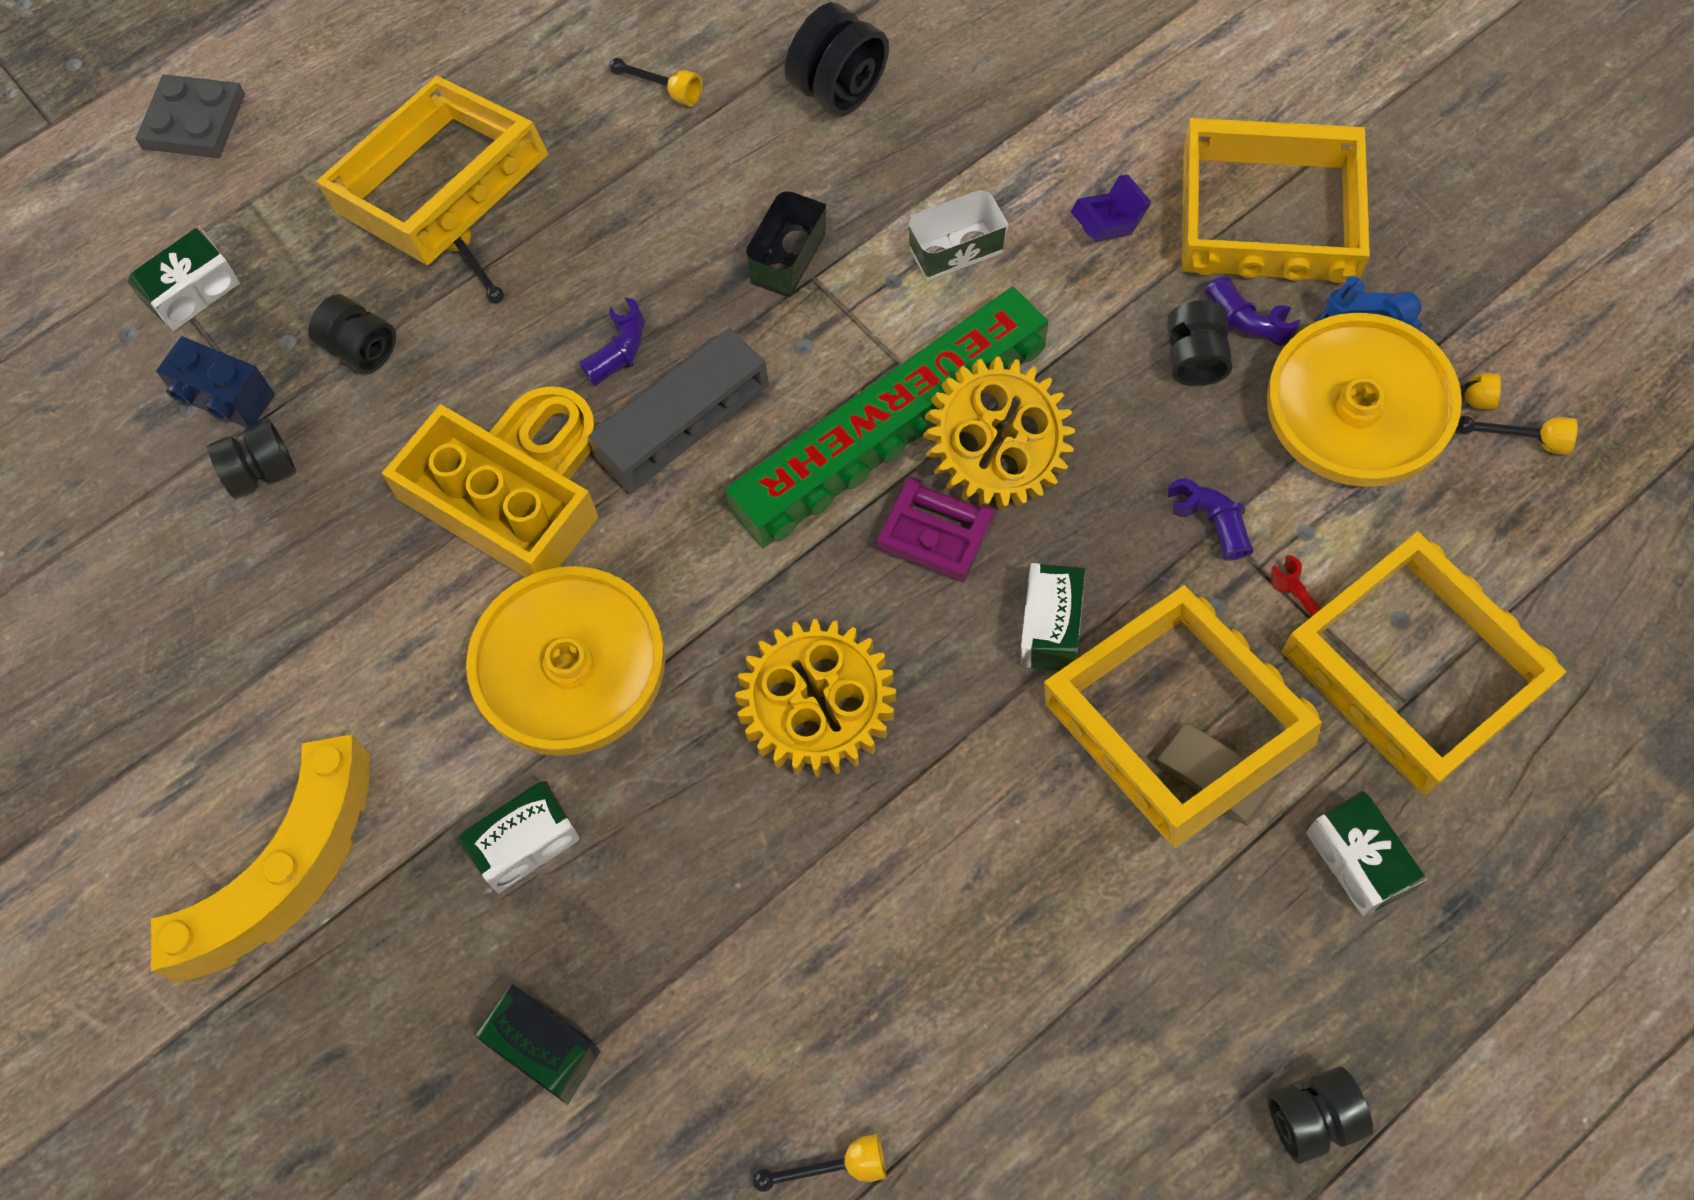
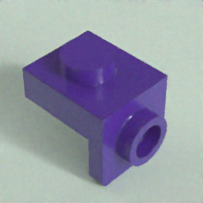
M1126 174L1120 175L1108 194L1079 198L1071 213L1082 225L1084 232L1097 242L1132 235L1151 205V201L1132 178Z

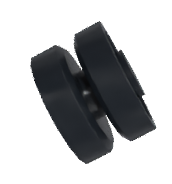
M829 2L811 13L796 32L786 57V80L792 87L804 95L814 97L820 106L832 114L845 116L855 111L866 101L877 86L888 59L889 40L884 32L868 22L859 21L855 13L841 4Z

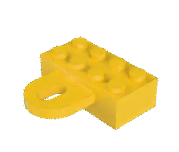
M541 387L525 393L508 408L489 432L440 404L381 473L397 500L523 577L543 570L560 567L599 517L589 491L569 480L592 451L588 436L594 432L596 423L587 402L574 391L562 387ZM558 413L570 416L567 423L551 442L545 445H537L532 442L534 436L551 416Z

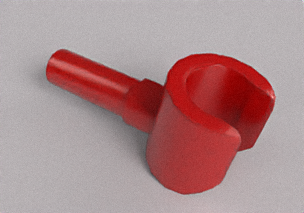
M1288 555L1285 558L1284 565L1290 575L1282 574L1273 565L1271 584L1278 592H1291L1313 616L1322 608L1300 581L1302 563L1296 557Z

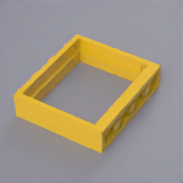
M436 75L315 182L335 213L428 266L548 156L549 153L533 121ZM438 89L441 96L439 97L434 94L432 97H430V95ZM452 119L495 140L405 222L363 200Z
M1190 118L1183 155L1181 272H1192L1200 275H1241L1246 278L1259 276L1276 277L1292 281L1303 279L1327 280L1334 283H1345L1346 279L1350 276L1361 278L1370 257L1365 127ZM1199 136L1209 137V139L1199 140ZM1342 144H1350L1349 148L1341 147ZM1199 160L1342 168L1344 247L1198 239Z
M1418 531L1293 631L1281 651L1424 797L1544 695L1567 672L1558 663L1552 651L1537 644L1520 627L1518 620L1511 613L1500 609L1483 593L1482 587L1474 578L1464 575L1447 559L1440 546L1432 541H1428ZM1405 565L1529 682L1527 686L1443 758L1320 636L1322 632Z
M1185 585L1044 681L1046 706L1174 849L1317 745L1322 725L1315 707L1307 699L1298 698L1285 685L1279 671L1270 663H1263L1250 651L1249 644L1243 635L1235 629L1229 630L1217 618L1212 605L1201 596L1196 597ZM1180 622L1287 728L1184 804L1171 793L1080 693Z

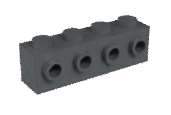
M730 327L719 336L709 338L697 353L684 363H678L671 367L662 380L650 389L636 394L628 406L615 416L602 420L596 426L594 432L588 436L595 458L631 494L769 386L766 361Z

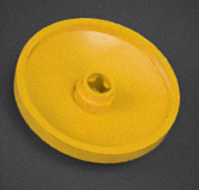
M1347 313L1330 316L1298 332L1279 354L1267 389V409L1272 427L1278 439L1292 457L1312 472L1324 478L1359 487L1395 484L1407 480L1428 468L1443 453L1454 435L1459 423L1462 405L1458 377L1442 349L1415 327L1391 317L1371 313Z
M578 566L557 567L534 573L517 581L497 596L478 620L469 642L466 661L467 680L474 702L484 718L495 731L509 742L525 750L544 755L567 756L582 754L604 747L619 739L631 730L647 713L658 694L664 676L665 646L653 610L643 596L630 584L617 576L594 568Z

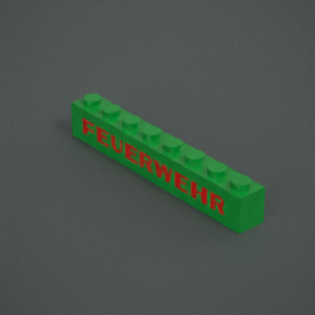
M1014 286L1010 287L726 487L725 492L729 510L762 548H765L774 540L776 542L784 540L795 530L799 522L811 514L817 515L826 510L834 497L848 487L853 489L862 484L869 476L870 471L884 461L886 463L894 461L903 453L906 445L919 436L923 437V434L928 429L936 427L935 424L924 419L929 410H940L931 402V399L937 392L946 394L941 386L948 377L957 381L955 373L960 367L965 366L972 373V365L978 359H982L989 370L991 362L996 357H1000L1004 369H1007L1015 359L1022 363L1024 360L1030 362L1038 357L1046 346L1048 320Z

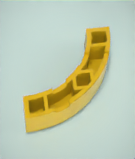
M352 734L302 743L299 779L288 812L273 839L242 874L212 896L193 906L172 914L151 918V971L179 983L230 967L238 962L239 957L251 952L264 942L270 944L280 937L321 897L338 873L353 844L351 836L356 827L359 813L364 811L370 780V753Z

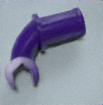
M1228 276L1216 278L1207 286L1206 289L1208 291H1205V295L1210 301L1217 302L1225 308L1228 330L1230 331L1238 330L1249 335L1266 337L1274 344L1283 345L1293 338L1301 321L1285 322L1291 309L1290 306H1276L1269 315L1256 312L1254 304L1246 302Z
M625 297L630 308L626 316L617 315L610 307L609 315L619 333L618 337L613 335L610 338V343L584 360L579 361L582 370L594 386H597L608 376L628 365L631 368L634 366L633 359L641 343L645 320L636 301L631 298Z
M1187 478L1178 479L1168 487V498L1178 494L1186 495L1189 498L1186 502L1173 504V515L1188 517L1194 514L1197 509L1208 512L1209 522L1215 524L1224 560H1238L1253 553V546L1250 544L1242 517L1246 511L1244 504L1235 503L1227 496L1213 489L1198 487L1194 481Z

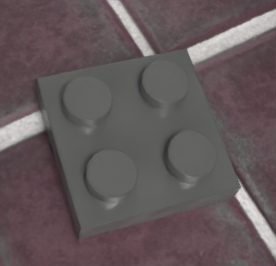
M162 74L135 139L140 147L145 150L220 158L245 93L240 83Z

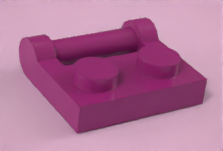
M909 476L877 540V549L965 583L982 543L993 525L997 509L984 504L981 508L924 487L922 480ZM916 504L922 505L972 524L970 530L913 509Z

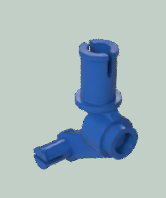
M1356 276L1348 277L1340 289L1334 290L1326 300L1327 307L1317 319L1319 321L1330 316L1347 313H1371L1403 321L1423 332L1420 329L1423 324L1417 318L1421 312V302L1415 294L1411 292L1396 294L1362 292L1365 288L1364 282L1362 281L1357 284L1361 279Z

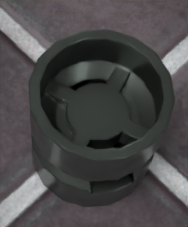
M342 294L331 295L323 300L314 311L308 327L309 338L314 344L331 355L339 357L340 361L362 374H370L380 369L389 359L396 343V331L393 325L369 311L367 312L364 307Z
M1208 300L1191 301L1174 308L1167 318L1168 338L1171 345V370L1174 380L1188 386H1206L1225 379L1232 370L1231 349L1227 340L1229 331L1225 308L1217 302Z
M269 418L245 428L243 440H239L235 436L224 437L207 445L211 462L224 487L234 499L254 492L255 488L260 487V478L262 477L274 483L296 473L289 451Z
M1338 1066L1312 1076L1309 1080V1087L1306 1089L1296 1082L1269 1092L1267 1095V1106L1277 1135L1288 1155L1297 1164L1327 1154L1330 1151V1142H1334L1343 1148L1369 1138L1373 1134V1122L1366 1100L1359 1086L1344 1067Z

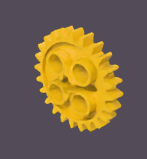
M996 357L991 362L988 370L982 359H978L972 365V373L965 366L960 367L955 373L957 381L948 377L941 386L946 394L937 392L932 397L931 402L940 410H929L924 418L936 425V427L928 429L923 434V438L936 441V445L926 455L927 457L941 458L942 463L934 471L936 475L947 471L952 475L946 485L948 490L959 483L964 486L962 500L965 501L974 493H978L979 507L983 504L988 505L992 497H995L998 510L1008 506L1010 497L1017 507H1021L1027 503V494L1036 500L1044 495L1041 485L1050 489L1058 483L1052 472L1061 474L1067 470L1068 465L1059 457L1068 456L1074 451V448L1063 442V439L1073 435L1075 429L1063 426L1062 421L1071 415L1072 411L1068 409L1058 410L1056 404L1064 397V394L1061 392L1050 396L1047 392L1052 382L1050 377L1041 383L1034 380L1037 367L1033 366L1025 374L1020 373V362L1018 359H1015L1007 369H1004L1001 358ZM981 393L990 394L996 399L998 411L993 412L983 406L980 398ZM1016 398L1019 401V405L1002 431L1001 436L1004 440L993 448L986 469H982L979 463L997 435L995 427L1005 419L1012 399ZM1022 416H1029L1035 420L1038 426L1037 434L1033 435L1024 430L1021 424ZM961 432L970 433L975 437L978 444L977 451H968L961 445L959 439ZM1001 455L1011 456L1016 461L1018 467L1016 475L1009 474L1003 470L1000 462Z
M813 619L810 631L803 632L801 626L796 621L793 622L792 636L786 637L779 629L774 630L776 638L774 646L764 641L758 642L762 658L746 657L747 667L752 673H739L738 675L740 686L747 689L735 693L737 704L745 707L737 712L740 724H751L745 730L748 742L761 739L757 745L758 753L761 757L773 750L775 751L773 758L775 767L780 768L790 759L792 760L795 775H799L806 763L812 764L815 777H819L822 765L829 763L835 774H839L841 759L846 757L856 767L859 765L857 750L861 748L872 755L875 753V743L871 736L886 739L887 727L881 721L894 720V708L887 704L896 701V689L886 687L894 682L893 671L888 669L881 670L886 664L885 654L882 652L871 655L873 651V640L871 638L859 644L856 643V628L852 627L842 636L839 635L838 621H833L826 632L821 631L818 620ZM822 659H830L837 663L835 668L827 672H820L813 668L814 664ZM794 663L801 664L816 695L819 697L824 696L826 711L833 721L840 726V731H832L817 700L814 697L808 698L806 683L802 676L792 667ZM779 683H789L795 687L790 694L785 696H776L771 693L772 688ZM846 698H856L863 703L859 709L852 712H845L838 707V704ZM804 722H814L820 726L814 735L808 737L800 736L795 732L796 727Z

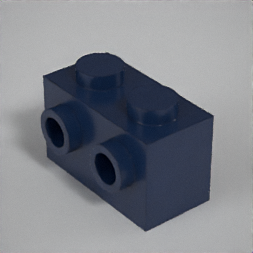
M180 336L156 370L157 374L168 386L166 389L167 394L177 402L186 406L193 405L207 411L221 421H231L245 428L256 424L275 396V393L256 366L183 336Z

